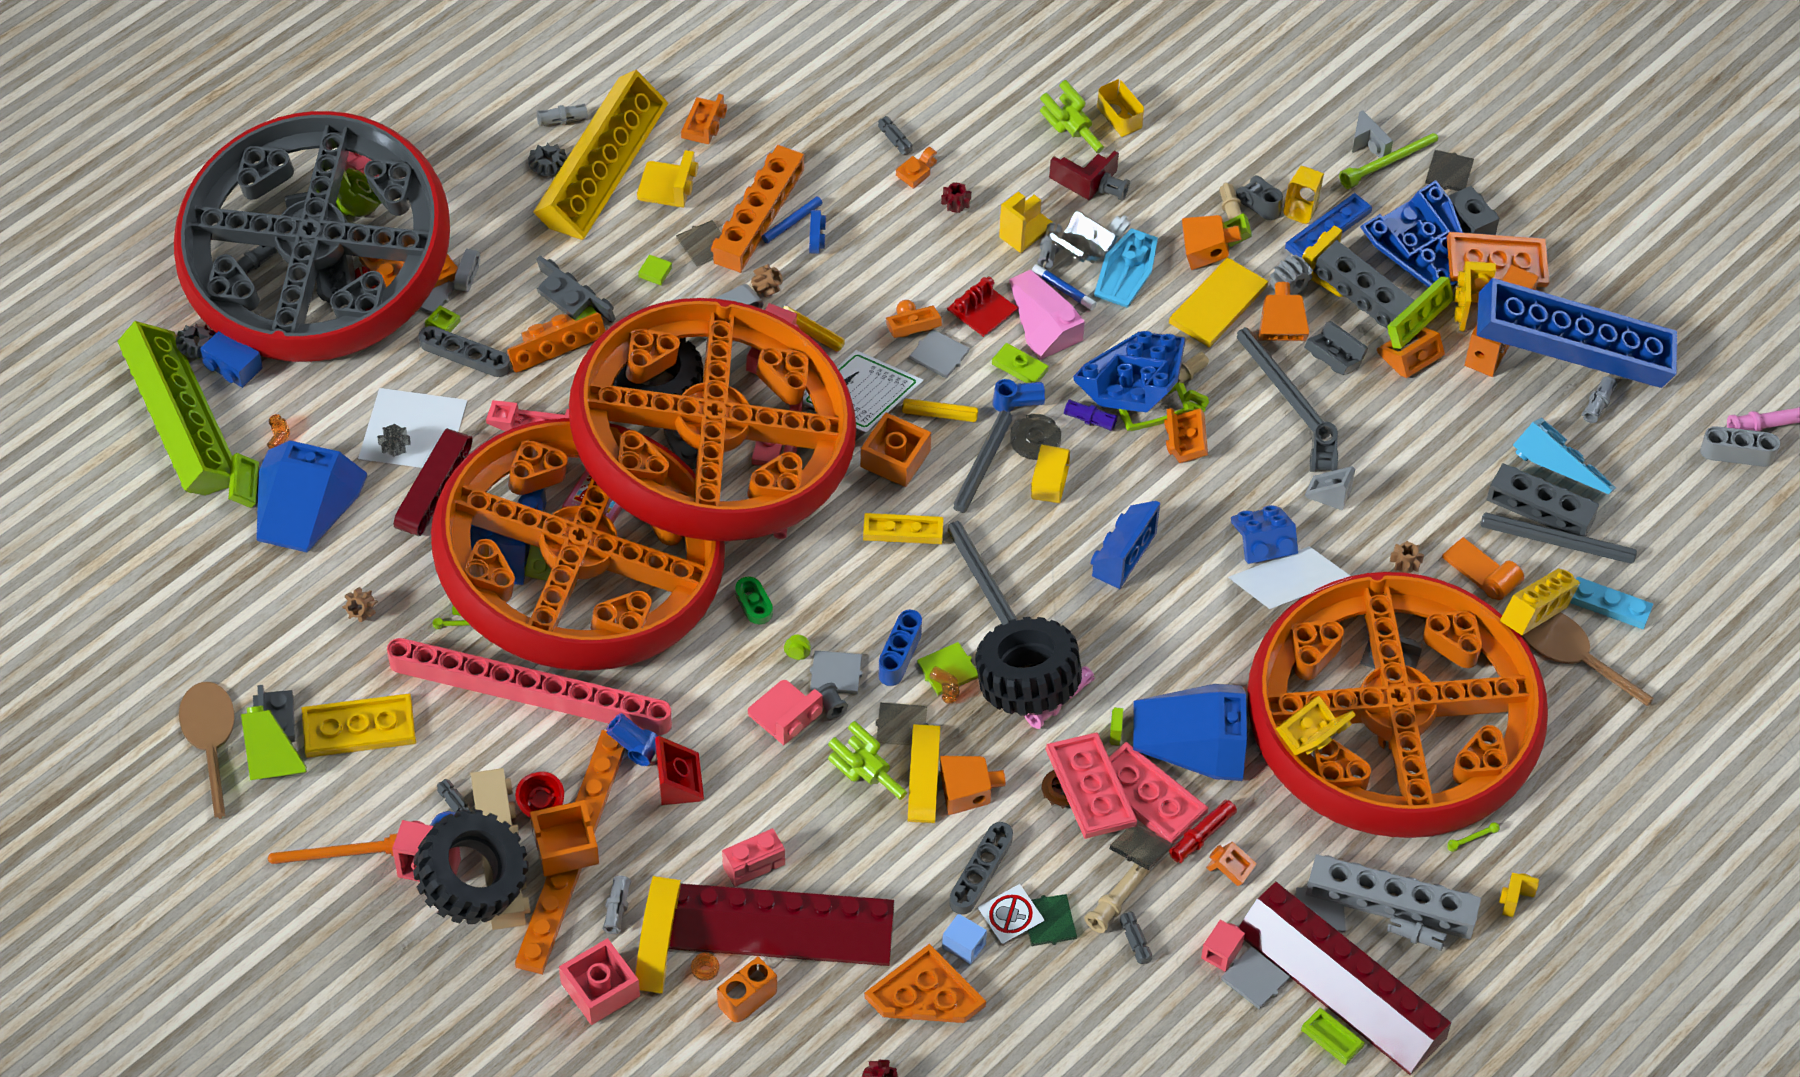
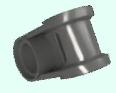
M1255 175L1246 186H1241L1236 190V196L1241 203L1255 211L1262 218L1275 220L1280 217L1283 194L1279 189L1267 183L1262 177Z
M1321 422L1313 432L1310 472H1314L1316 469L1337 470L1338 431L1331 422ZM1322 430L1328 431L1332 439L1324 441L1320 439L1318 432Z

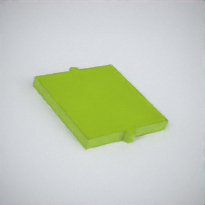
M959 642L917 660L918 666L925 675V681H929L938 696L978 678L977 669L971 662L972 657L967 656Z

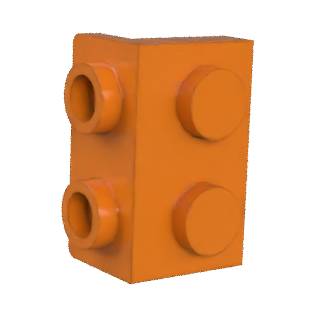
M718 94L716 101L696 97L681 130V138L710 144L712 137L718 134L720 119H724L727 112V104H724L723 94Z
M1172 408L1167 409V419L1164 420V425L1169 434V440H1166L1169 454L1174 455L1179 463L1207 456L1205 414L1202 409L1176 415Z

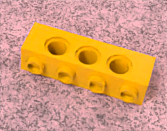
M1558 568L1515 593L1500 621L1520 635H1524L1565 610L1581 582L1576 580L1569 571Z

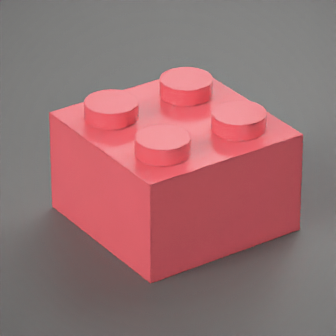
M402 820L392 848L397 877L419 881L415 880L413 870L416 868V865L413 863L414 857L419 850L418 846L433 826L425 825L420 821L410 822ZM459 847L449 850V863L456 875L461 862Z
M608 938L559 966L562 986L591 1025L640 997L638 978Z

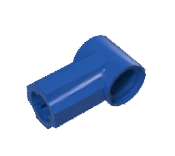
M1002 379L995 384L992 405L999 412L1003 410L1010 412L1017 406L1044 405L1045 389L1042 382L1016 384L1012 380Z
M622 713L616 715L607 726L606 733L628 750V757L634 763L640 766H648L656 754L655 738L658 735L650 730H642Z

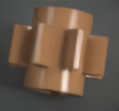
M767 264L753 271L756 276L752 277L751 284L758 294L763 293L764 297L780 291L779 285L782 284L783 279L777 268H770V265Z
M1408 541L1401 545L1395 544L1394 552L1390 556V562H1396L1395 571L1398 570L1404 573H1411L1413 570L1419 571L1420 564L1423 563L1424 554L1418 553L1419 545Z
M358 587L353 593L349 592L344 596L348 601L342 608L346 609L349 619L358 617L359 622H363L367 619V616L371 617L376 613L372 608L378 601L374 600L371 590L362 592L361 587Z

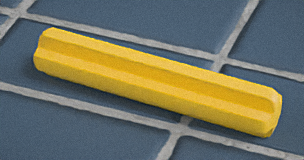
M783 307V309L797 314L796 325H799V329L837 352L844 347V338L791 307Z
M905 398L902 404V412L905 414L976 422L978 418V408L972 406Z

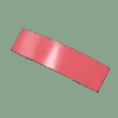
M492 400L486 423L503 431H508L532 422L569 418V409L566 410L565 415L520 410L517 403Z

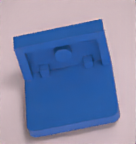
M1269 505L1265 506L1263 510L1253 512L1241 511L1231 517V523L1243 537L1244 557L1248 564L1298 554L1296 524L1280 507Z

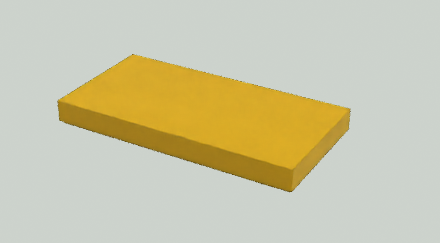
M1226 258L1169 317V324L1210 348L1268 287V281L1232 259Z
M411 693L301 707L306 758L416 744Z

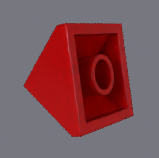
M657 736L655 738L661 806L701 802L704 800L699 752Z

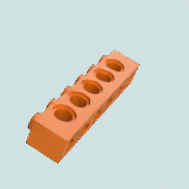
M777 145L774 151L767 155L762 170L759 169L757 171L754 183L745 190L742 202L735 206L730 221H726L723 226L722 234L713 241L711 252H713L714 264L739 273L742 272L760 243L762 235L766 233L804 171L803 153Z

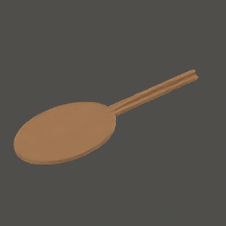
M1561 612L1521 635L1533 650L1550 660L1565 664H1575L1583 661L1646 706H1649L1654 699L1589 654L1590 642L1586 633L1574 620Z
M201 682L192 686L183 696L179 708V722L188 742L200 750H206L214 817L222 819V816H225L217 748L222 746L230 737L234 727L235 714L232 701L222 687L212 682Z

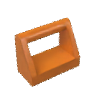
M1424 327L1415 335L1419 340L1401 351L1394 350L1396 348L1392 347L1390 340L1378 347L1377 353L1400 376L1408 378L1445 355L1440 333Z

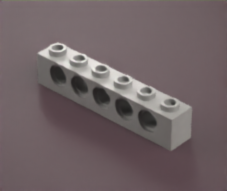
M1318 854L1315 856L1306 891L1308 896L1335 902L1348 908L1390 919L1394 914L1397 917L1414 923L1422 922L1425 927L1469 940L1472 937L1481 897L1474 896L1469 892H1458L1447 889L1439 884L1432 885L1420 882L1413 877L1405 878L1391 874L1386 870H1375L1364 867L1359 863H1348L1337 860L1329 855L1322 856ZM1335 878L1341 879V880H1343V881H1342V882L1336 881ZM1362 886H1368V887H1370L1371 889H1366V888H1363ZM1389 893H1395L1398 896H1392ZM1416 900H1422L1425 903H1419ZM1445 907L1451 908L1454 911L1446 910Z

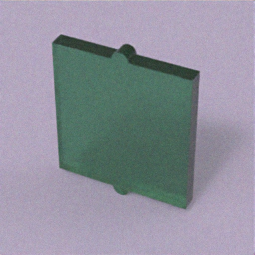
M1067 894L1050 897L1042 895L1041 898L1031 899L1044 919L1043 922L1027 930L1031 946L1050 943L1056 945L1057 942L1077 939Z

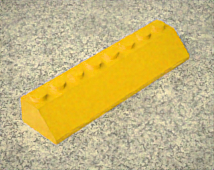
M637 69L617 79L533 211L549 229L580 240L585 239L667 107L668 102Z

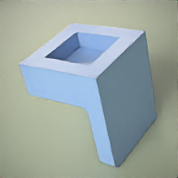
M958 914L943 933L942 948L971 965L986 945L987 930Z

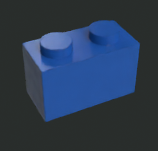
M219 331L200 348L203 358L202 362L208 370L216 371L229 383L234 382L242 388L263 369L260 352L223 335Z

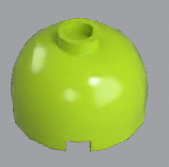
M353 168L344 170L336 201L338 209L343 214L354 217L370 215L382 202L370 188L365 174Z

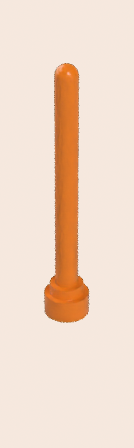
M397 833L385 837L384 841L270 853L268 861L271 864L377 852H386V854L394 856L392 848Z

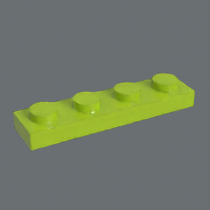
M1449 277L1437 279L1387 326L1393 348H1403L1454 300Z

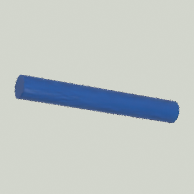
M816 196L762 235L763 241L768 244L810 214L811 210L817 209L823 204L821 198Z

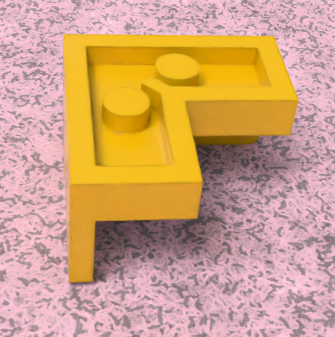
M1017 192L1001 204L999 237L1020 253L1045 235L1047 225L1053 223L1040 213L1041 199L1033 195L1025 201V196Z

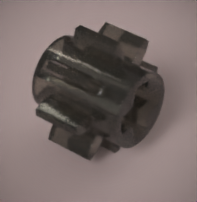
M396 424L389 425L386 428L383 427V435L377 436L378 445H381L382 453L387 452L393 457L406 453L405 445H411L406 427L401 428Z

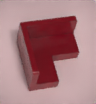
M1114 150L1107 158L1097 154L1084 168L1065 157L1060 160L1054 156L1050 160L1049 178L1083 198L1090 200L1099 191V185L1104 174L1108 172L1113 176L1117 172L1119 153Z

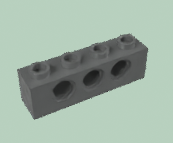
M1338 240L1318 257L1313 270L1320 279L1328 282L1341 295L1346 296L1360 310L1365 311L1379 325L1387 329V326L1415 301Z
M1502 463L1490 484L1487 501L1549 528L1585 537L1596 518L1599 507L1598 503L1588 498L1581 497L1569 492L1565 488L1555 486L1539 477H1534Z

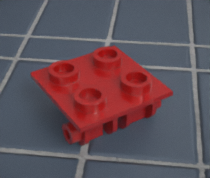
M989 276L987 278L983 277L979 283L970 287V290L965 291L964 295L955 299L954 303L947 307L949 312L983 337L1018 310L1017 306L993 289L995 282Z

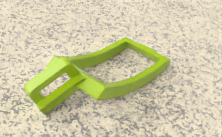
M1176 383L1168 394L1177 390L1184 407L1175 411L1176 415L1200 408L1203 412L1206 411V407L1209 404L1208 397L1194 390L1187 391L1184 383ZM1119 409L1127 431L1163 424L1164 420L1167 419L1166 415L1133 424L1128 411Z

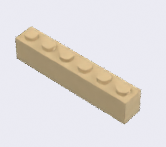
M504 768L470 773L475 809L482 810L485 816L489 813L497 815L496 820L501 823L506 821L511 825L509 830L513 834L517 832L519 835L518 825H512L511 818H516L514 801L508 802V795L513 794L511 778L505 779ZM482 855L487 887L493 882V873L489 862ZM526 882L521 890L527 889ZM521 890L520 894L506 910L491 920L492 930L526 925L525 914H530L528 897H522Z

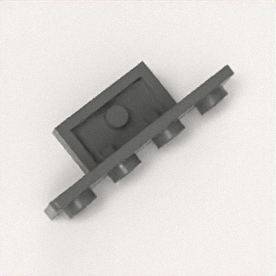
M542 256L536 259L541 272L548 276L537 287V291L541 296L574 320L591 305L596 312L611 323L616 320L613 313L614 307L608 300L598 298L589 286L580 285L571 273L562 272L553 260H546Z

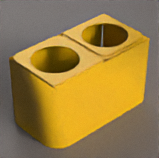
M1119 79L1099 88L1097 108L1121 137L1143 127L1144 107L1122 80H1120V85ZM1109 104L1120 106L1121 113L1118 115Z
M1302 165L1299 167L1287 188L1283 210L1287 218L1303 224L1310 222L1318 208L1324 173ZM1302 188L1313 190L1315 193L1314 200L1307 201L1303 199L1300 195V190Z
M1041 444L1031 482V497L1033 500L1061 502L1069 466L1066 464L1070 465V449Z

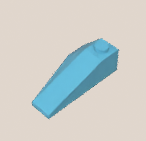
M1542 417L1532 422L1513 444L1517 449L1515 451L1516 454L1525 461L1530 460L1535 464L1606 494H1610L1616 489L1591 464L1586 466L1583 463L1585 461L1583 455L1578 450L1567 447L1565 445L1567 439Z

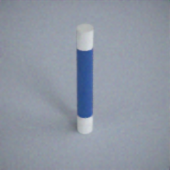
M1039 264L1033 267L1032 271L1040 278L1090 310L1096 307V301Z

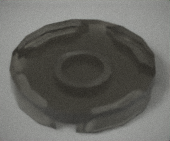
M1043 414L1026 415V418L1016 420L1011 427L1010 443L1013 450L1020 456L1037 460L1041 444L1060 447L1061 430L1052 418Z

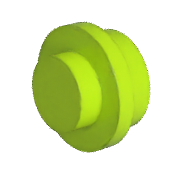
M796 634L786 640L784 651L792 659L803 660L810 655L811 646L805 636Z

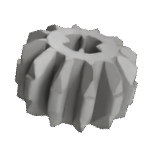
M1297 255L1287 256L1284 261H1280L1277 267H1274L1275 271L1270 275V284L1275 290V283L1289 282L1290 295H1297L1298 292L1302 293L1304 287L1308 286V281L1313 277L1311 275L1313 269L1302 257Z

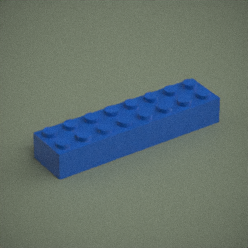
M1492 278L1479 292L1477 336L1659 388L1666 385L1677 374L1676 330Z

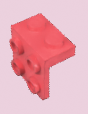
M781 680L748 708V716L782 745H785L823 713V695L814 689L805 696L789 681Z

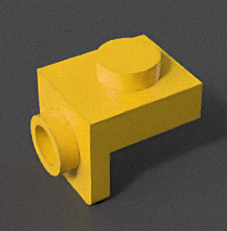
M1512 873L1508 888L1502 887L1499 903L1504 904L1502 915L1514 916L1519 894L1535 897L1539 879L1524 873Z

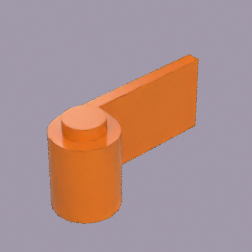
M1464 537L1442 554L1444 560L1484 590L1487 596L1492 599L1502 600L1524 581V573L1516 563L1508 560L1500 566Z

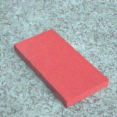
M1098 732L1046 744L1045 750L1084 839L1136 827L1137 819Z
M1125 742L1109 757L1135 817L1168 845L1172 846L1187 830L1208 813V807L1143 754L1133 750V746L1128 742Z

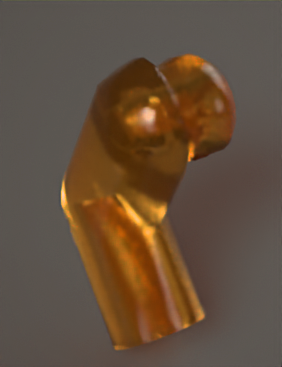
M279 414L272 415L268 421L274 434L267 443L269 449L283 444L290 436L288 424Z
M935 666L930 673V678L942 685V700L947 704H953L960 693L958 680L954 675Z

